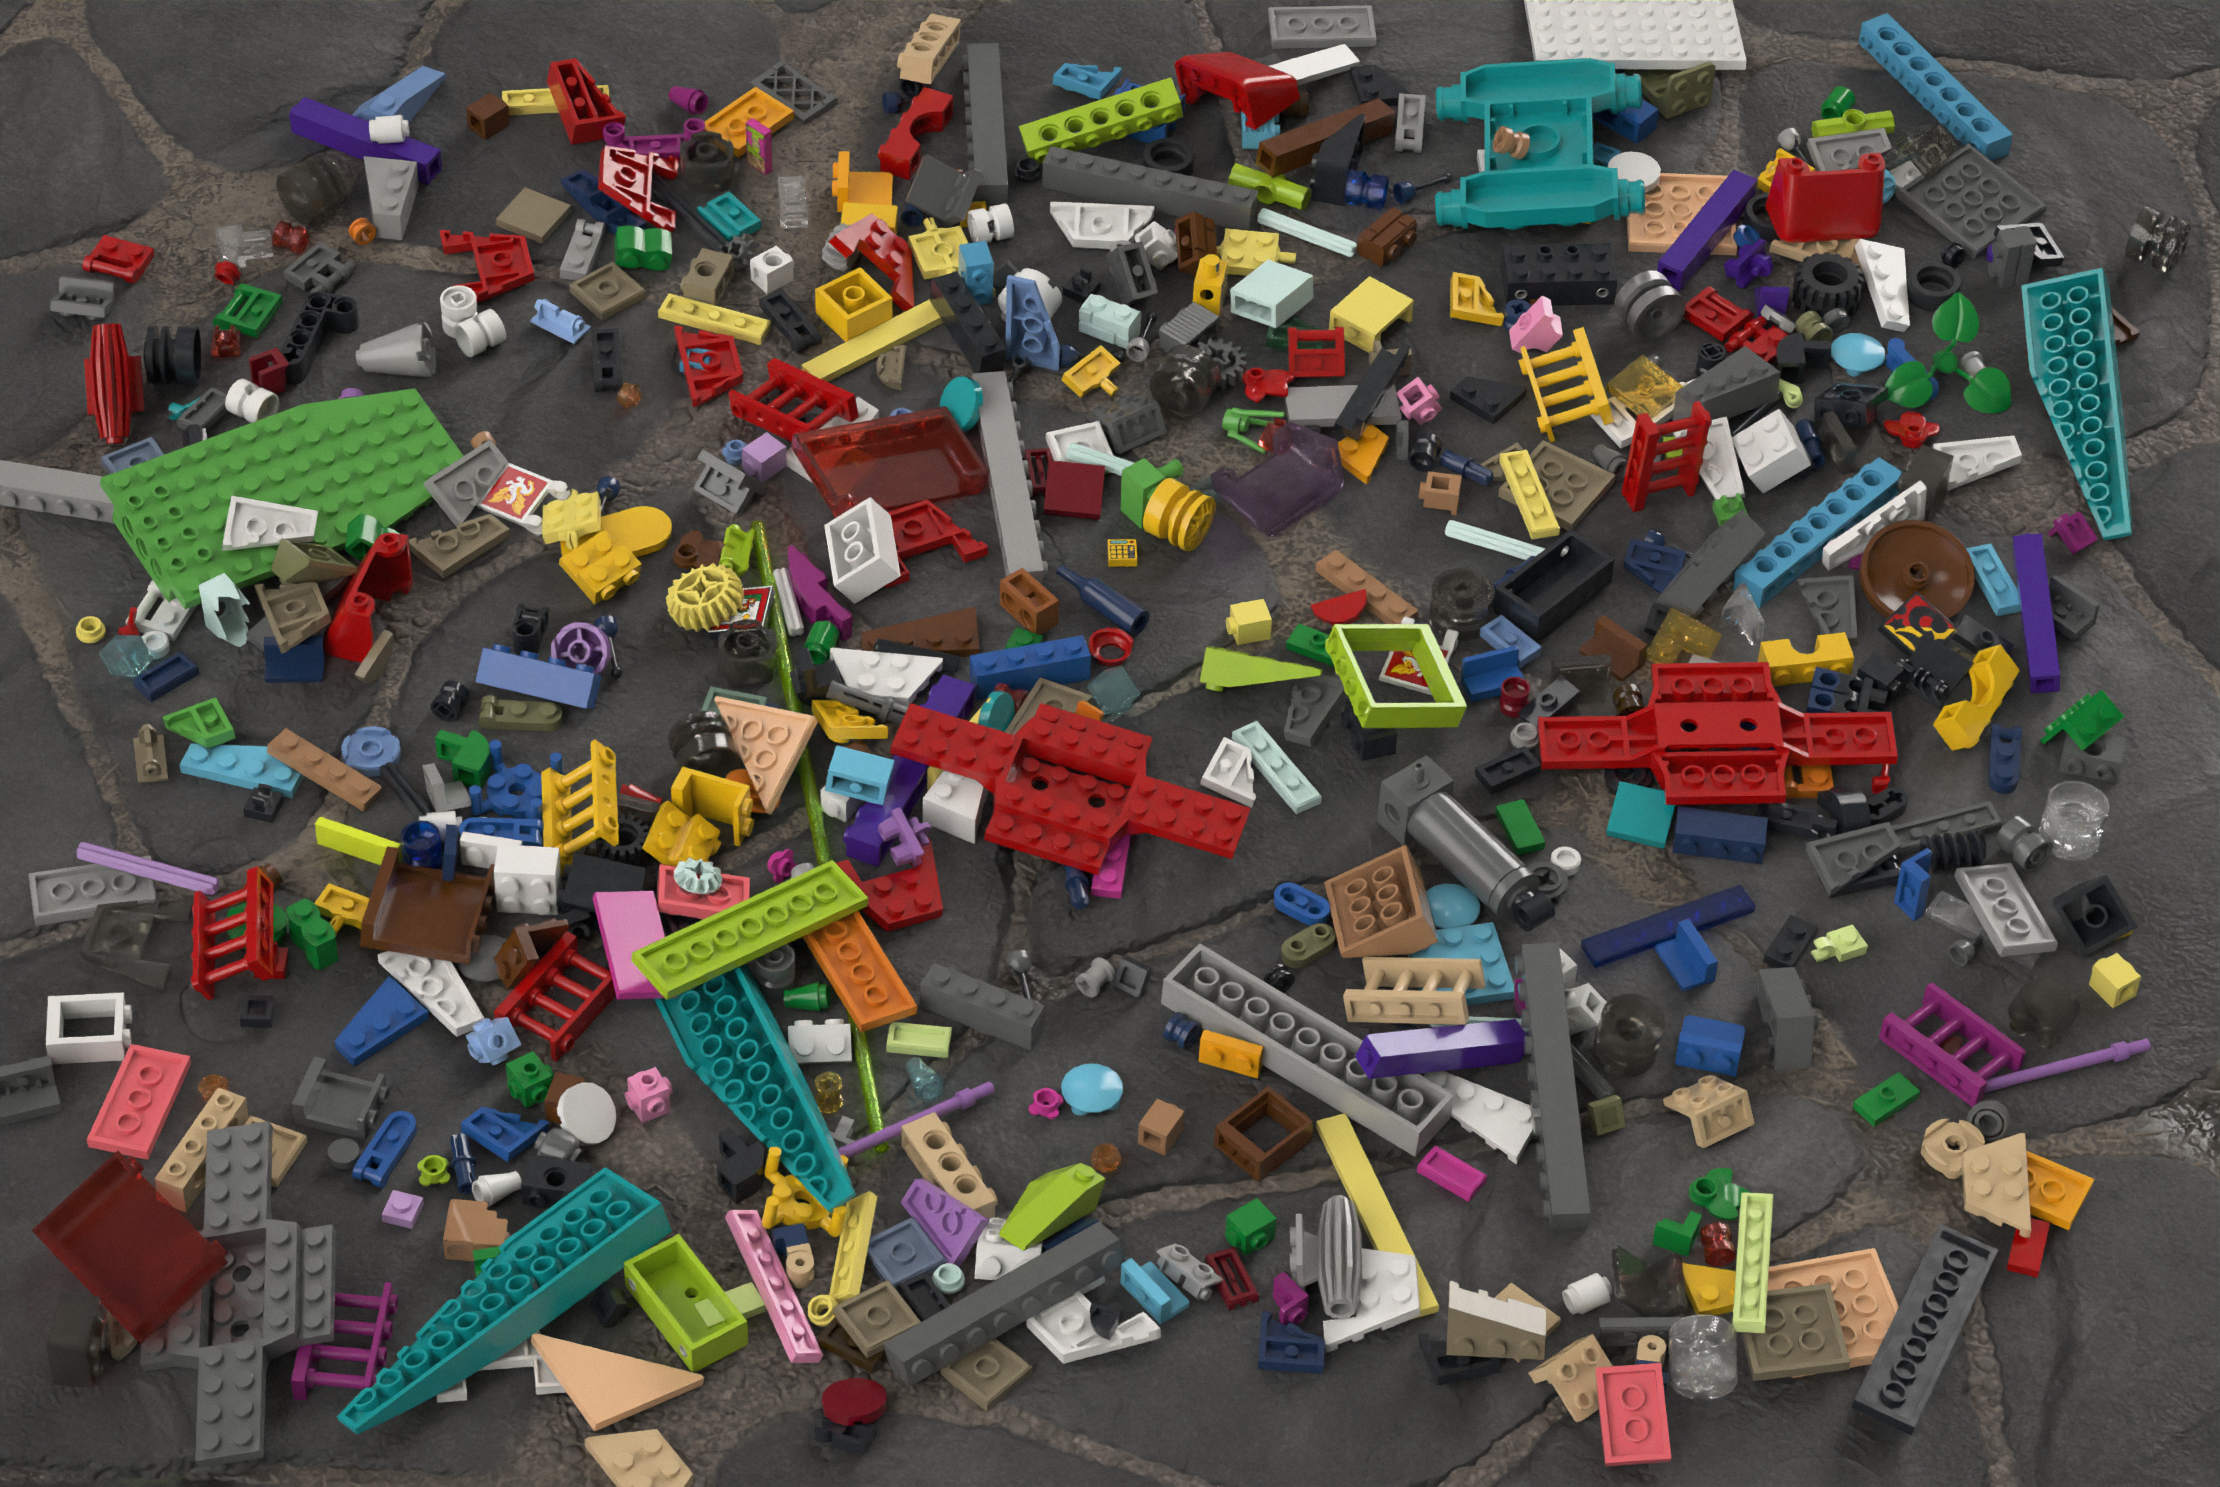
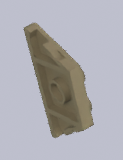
M303 582L300 584L281 583L280 589L265 590L264 584L254 585L281 654L286 653L332 622L316 582Z

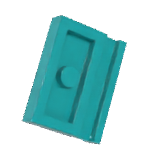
M730 192L707 202L705 207H697V212L729 242L734 239V236L750 235L761 229V220Z

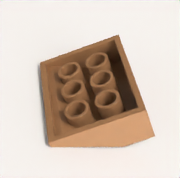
M1406 845L1324 882L1342 958L1406 955L1426 949L1438 942L1422 873Z

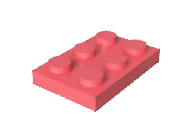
M662 864L659 866L657 907L661 913L705 919L749 899L750 878L721 873L723 879L718 890L709 894H697L681 888L676 883L674 870L677 867ZM696 873L697 878L700 879L701 874Z
M1661 1363L1597 1367L1595 1369L1605 1467L1671 1462Z

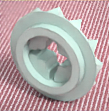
M688 858L686 862L679 861L677 868L674 870L676 883L681 888L697 894L715 892L720 888L723 879L720 868L713 867V862H703L701 858L698 861L692 858ZM696 873L701 874L700 879L697 878Z

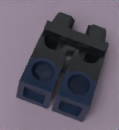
M1816 667L1806 713L1880 712L1867 708L1883 710L1887 691L1872 688L1873 679L1865 678L1863 681L1856 676Z

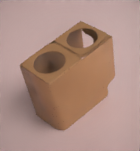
M460 1199L450 1200L443 1237L445 1259L474 1261L473 1250L501 1246L509 1236L511 1237L510 1233L506 1232L508 1220L499 1219L496 1217V1211L487 1210V1202Z

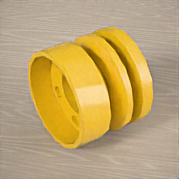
M1167 478L1156 488L1147 504L1143 517V528L1145 532L1165 540L1168 538L1170 544L1191 552L1198 547L1208 533L1215 515L1216 502L1214 498L1202 494L1200 491H1190L1189 486L1173 478Z

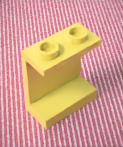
M1369 276L1330 311L1329 330H1334L1335 327H1344V340L1369 353V351H1373L1374 341L1380 340L1381 333L1397 318L1408 323L1412 321L1414 300Z

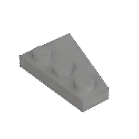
M1884 128L1809 138L1807 142V148L1816 171L1859 169L1858 160L1863 154L1881 153L1884 158L1889 156L1892 150Z
M490 439L427 479L423 486L454 525L458 527L459 523L465 521L508 461Z

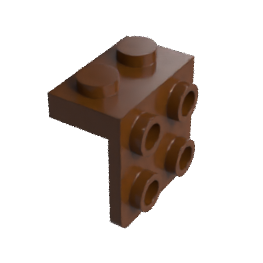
M548 919L541 924L531 926L525 923L516 926L512 930L511 935L502 944L501 949L494 957L497 965V974L503 980L506 990L515 989L539 959L538 956L545 955L569 928V923L566 919L559 921Z

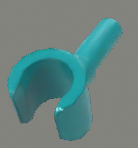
M199 398L184 406L174 402L171 403L168 410L173 413L169 416V419L177 421Z

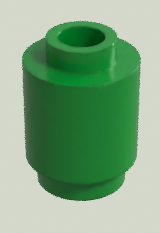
M1843 86L1835 87L1821 106L1822 118L1825 120L1843 117L1844 112L1852 109L1856 103L1854 93Z
M829 621L815 622L803 648L808 647L813 664L819 665L829 660L830 649L835 648L839 639V630Z

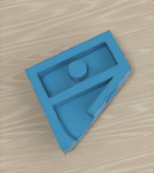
M1064 63L1053 75L1052 84L1068 91L1084 94L1088 98L1100 100L1121 78L1122 68L1114 67L1113 72H1100L1096 65L1081 66Z

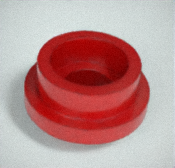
M229 261L216 263L214 276L217 280L228 285H234L236 281L240 280L241 273L238 271L237 265Z

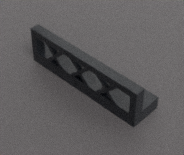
M1402 343L1396 354L1381 348L1336 420L1333 430L1359 441L1405 367L1410 349L1409 345Z

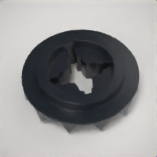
M1605 768L1603 779L1606 781V787L1612 788L1616 795L1619 782H1624L1622 777L1626 778L1632 773V780L1628 779L1625 781L1626 783L1649 787L1651 771L1649 768Z

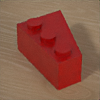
M576 58L550 63L547 84L571 145L604 139L603 128L608 123L618 122L624 126L625 114L622 111L618 112L610 102L611 98L599 90L595 85L596 81Z

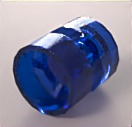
M1351 169L1346 185L1345 204L1361 206L1365 203L1367 208L1383 210L1388 192L1389 177L1379 174H1373L1371 177H1368L1366 172Z
M423 820L414 821L406 825L401 831L400 836L403 864L440 870L443 859L438 827L434 823Z

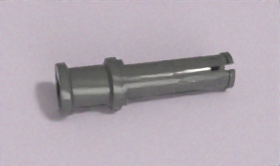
M832 680L826 698H831L878 715V719L882 722L890 721L901 725L909 707L895 702L893 697L889 696V698L883 699L835 682L834 680Z

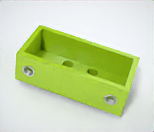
M679 1234L623 1262L626 1288L691 1372L695 1373L748 1345L747 1320ZM709 1299L725 1319V1322L707 1328L694 1304Z

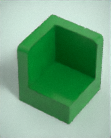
M1690 1211L1684 1224L1664 1218L1662 1222L1658 1221L1655 1226L1652 1244L1688 1257L1699 1235L1702 1215Z

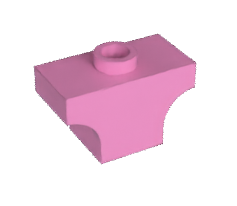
M1541 296L1526 313L1520 316L1519 320L1509 330L1512 350L1521 353L1520 347L1525 346L1526 350L1535 348L1547 353L1563 336L1560 316L1553 314L1550 299Z

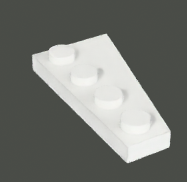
M1859 239L1854 247L1881 327L1905 332L1910 326L1904 248Z
M1918 481L1848 531L1829 541L1823 547L1822 563L1829 571L1863 553L1870 539L1885 526L1903 520H1924L1927 488L1922 481Z
M391 951L378 954L379 964L456 1037L473 1031V1025L484 1020V1016L451 961Z
M1445 1071L1425 1073L1423 1077L1454 1095L1451 1116L1461 1123V1127L1470 1133L1474 1131L1485 1139L1487 1145L1495 1150L1497 1148L1508 1155L1509 1160L1515 1164L1518 1163L1534 1134L1533 1117H1537L1536 1108H1531L1528 1104Z

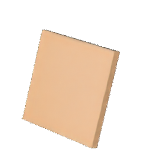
M1660 173L1659 184L1653 190L1645 193L1646 212L1643 215L1630 214L1627 217L1628 251L1666 253L1728 176ZM1736 223L1710 255L1736 256L1737 243L1733 238V234L1736 231Z
M1875 1248L1769 1267L1768 1291L1830 1283L1850 1359V1368L1872 1364L1899 1308ZM1808 1375L1792 1376V1378L1803 1377Z

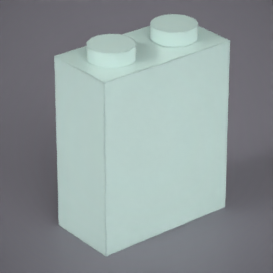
M1267 260L1230 289L1231 313L1277 328L1314 298L1313 275Z

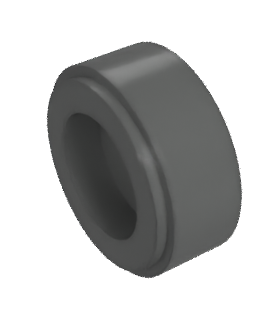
M1835 308L1823 316L1822 322L1826 323L1834 334L1848 326L1850 317L1844 308Z
M341 1138L335 1140L328 1148L329 1163L339 1170L353 1168L360 1158L359 1145L352 1139Z

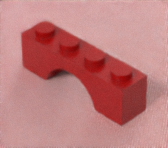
M924 87L920 94L913 98L909 110L902 114L899 125L891 130L888 141L879 148L880 172H889L893 176L906 180L912 178L921 163V144L915 138L928 132H943L953 117V95Z

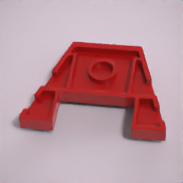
M604 146L600 152L598 189L655 227L667 230L672 234L675 229L676 211L650 201L652 172L674 180L678 174L679 157L670 155L668 159L660 158L658 153L649 152L648 155L636 154V151L632 149Z
M871 213L837 233L829 240V243L846 259L854 253L855 248L861 251L894 282L889 294L892 297V301L904 312L914 307L911 248L903 238L898 237L889 229L885 221L878 219Z
M439 230L444 255L473 251L480 281L458 284V286L471 288L475 292L477 303L535 281L525 236L490 233L489 237L474 236V232L463 231V235H452L450 230Z
M929 500L888 512L891 515L901 576L885 585V588L910 581V573L902 559L910 558L929 550L953 544L964 563L988 555V546L984 542L978 543L974 540L971 532L965 528L960 529L952 523L950 516Z
M928 838L930 843L927 846H921L924 851V855L921 857L922 864L908 870L864 882L860 880L849 860L836 863L868 897L867 907L861 910L887 932L942 917L943 905L930 838Z

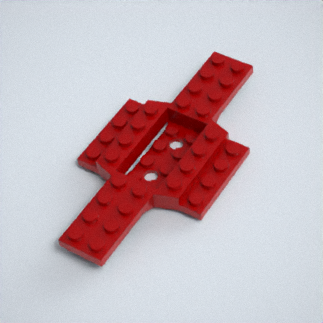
M1769 662L1652 664L1653 691L1647 707L1627 716L1538 717L1537 722L1541 769L1651 768L1661 789L1664 790L1666 805L1785 803L1784 777L1788 766L1897 764L1898 758L1891 712L1801 713L1782 703L1771 683ZM1751 722L1757 728L1753 731H1745L1740 727V724ZM1684 723H1693L1697 729L1693 732H1686L1680 726ZM1742 747H1757V748H1759V749L1762 750V751H1707V750H1710L1711 748H1728V749H1730V750H1739V749L1742 748ZM1773 747V748H1775L1776 750H1767V749ZM1682 748H1698L1703 750L1694 752H1665L1667 749L1679 751Z
M910 703L891 745L890 754L974 779L993 794V815L986 829L984 840L1095 875L1100 874L1106 856L1125 835L1149 833L1233 859L1251 808L1146 776V758L1151 748L1153 737L1043 703L1039 704L1035 716L1031 717L1015 735ZM1024 754L1042 760H1046L1055 764H1059L1071 769H1075L1084 773H1088L1097 777H1101L1110 781H1114L1123 785L1130 786V788L1125 789L1120 784H1108L1096 780L1091 775L1082 776L1073 772H1069L1066 768L1062 766L1053 767L1047 764L1040 763L1036 758H1026ZM1036 780L1045 781L1048 784V788L1037 790L1032 786V782ZM1096 797L1102 799L1105 805L1095 808L1088 801Z

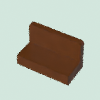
M1602 615L1596 620L1594 637L1580 647L1579 653L1617 680L1623 682L1645 665L1647 644L1605 615Z

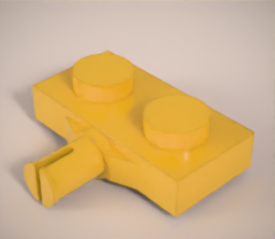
M1100 345L1065 372L1061 380L1080 398L1098 387H1101L1110 397H1113L1119 391V388L1108 377L1119 369L1120 362Z
M328 883L314 904L318 907L321 915L332 918L329 923L334 928L335 935H337L343 924L361 929L362 920L370 898Z

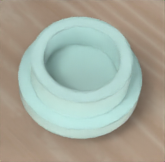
M951 1263L939 1266L932 1278L943 1294L957 1293L963 1288L965 1283L963 1272L957 1265Z

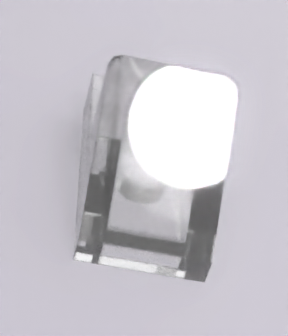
M1746 583L1739 584L1722 609L1719 627L1728 628L1739 625L1741 633L1743 635L1746 634L1750 645L1761 644L1765 622Z

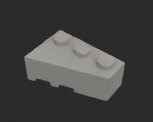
M364 156L366 184L373 226L376 228L375 237L403 240L419 187L417 162Z

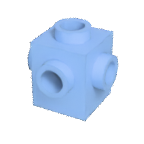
M508 1017L495 1018L492 1021L490 1018H486L473 1025L474 1031L465 1035L469 1042L467 1045L471 1056L478 1060L479 1063L499 1064L509 1058L508 1052L521 1045Z

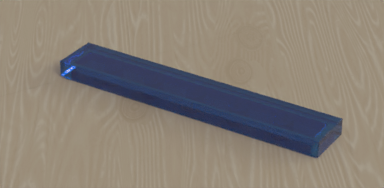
M1740 884L1581 940V948L1594 968L1654 948L1659 943L1676 938L1677 926L1680 921L1690 919L1699 932L1753 913L1755 911V904Z

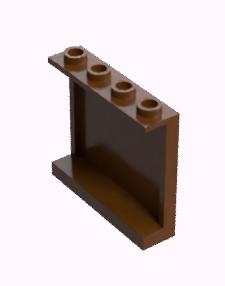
M387 846L362 920L360 946L470 965L473 953H479L481 935L479 933L484 934L486 930L487 916L485 914H491L493 896L491 895H496L494 882L495 864H490L487 877L455 872L453 881H443V870L398 863L399 848Z

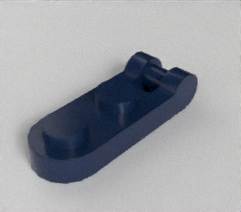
M1992 723L1988 784L1997 793L2008 794L2017 788L2020 770L2022 727L2012 726V729L2002 728L2001 724ZM2000 739L2010 740V743L2000 742Z

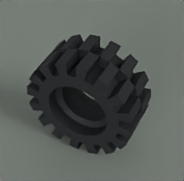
M620 814V819H618L619 840L628 839L633 841V843L627 846H613L600 837L596 839L597 857L640 867V861L645 863L647 856H650L649 853L642 849L648 836L649 828L647 825H644V821L641 819L636 822V816L630 815V818L626 819L625 814Z

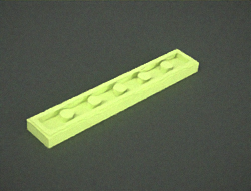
M1741 1193L1732 1322L1733 1332L1765 1333L1773 1194Z

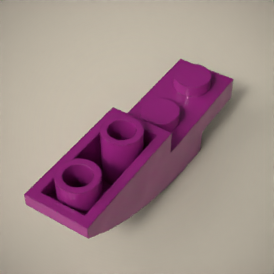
M793 545L789 546L788 571L798 607L811 625L818 621L833 623L839 630V638L842 641L852 637L853 617L850 611L839 605L833 595L827 591L828 579L821 569L818 570L805 553H801Z

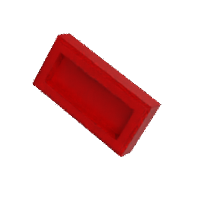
M2031 1218L2030 1237L2019 1235L2020 1230L2015 1229L2007 1271L2038 1278L2050 1222Z

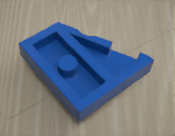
M481 1107L461 1122L460 1131L509 1162L533 1144L542 1132L547 1133L549 1122L540 1119L538 1124L520 1121L521 1115L502 1113L496 1109Z

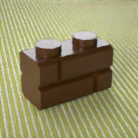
M1394 207L1390 208L1358 235V255L1367 260L1371 259V262L1380 267L1389 260L1394 261L1403 248L1412 246L1416 241V219L1407 214L1403 215L1402 211Z
M1191 212L1175 221L1179 271L1186 274L1190 273L1191 276L1196 277L1200 259L1209 254L1217 255L1216 233L1213 219L1203 217V215L1196 212Z

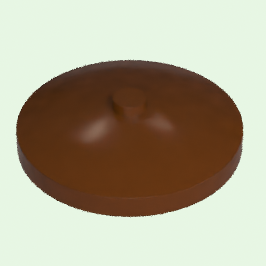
M1903 520L1885 526L1870 539L1862 554L1859 565V578L1863 592L1870 604L1885 618L1894 613L1917 591L1946 618L1952 620L1963 610L1974 587V567L1964 545L1948 530L1927 521Z

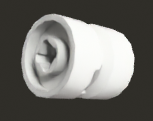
M1006 203L991 206L989 211H986L984 208L968 211L967 223L973 243L981 241L989 243L993 237L998 241L1014 236L1013 219Z
M458 285L449 287L442 292L440 297L442 327L448 336L455 338L454 326L469 318L474 319V316L477 315L476 295L471 288Z
M487 309L475 315L474 319L469 318L454 326L456 341L463 353L468 357H473L485 351L489 345L493 347L506 340L504 325L497 313L492 309Z
M239 379L228 391L225 406L228 412L240 418H245L248 422L252 423L275 415L279 408V397L264 388H259L258 385L246 379Z

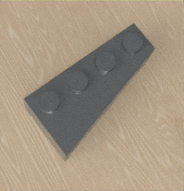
M1744 346L1675 393L1673 421L1690 417L1693 402L1700 401L1704 409L1709 411L1712 420L1726 416L1729 419L1773 402L1778 398L1780 371Z
M1741 509L1710 534L1658 596L1656 601L1662 606L1680 611L1679 624L1687 618L1694 620L1704 610L1702 604L1704 602L1708 603L1719 592L1717 590L1718 586H1722L1733 575L1731 572L1745 561L1746 555L1766 533Z

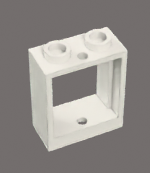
M124 993L48 996L46 1049L51 1063L123 1061L125 1049L129 1048L131 1044V1031L126 1029V1024L132 1023L131 1005L125 1004ZM115 1017L114 1035L63 1038L64 1019Z

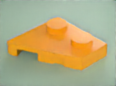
M1369 424L1359 441L1345 437L1329 448V456L1363 483L1368 484L1374 468H1377L1381 455L1384 454L1388 446L1389 437L1373 424Z

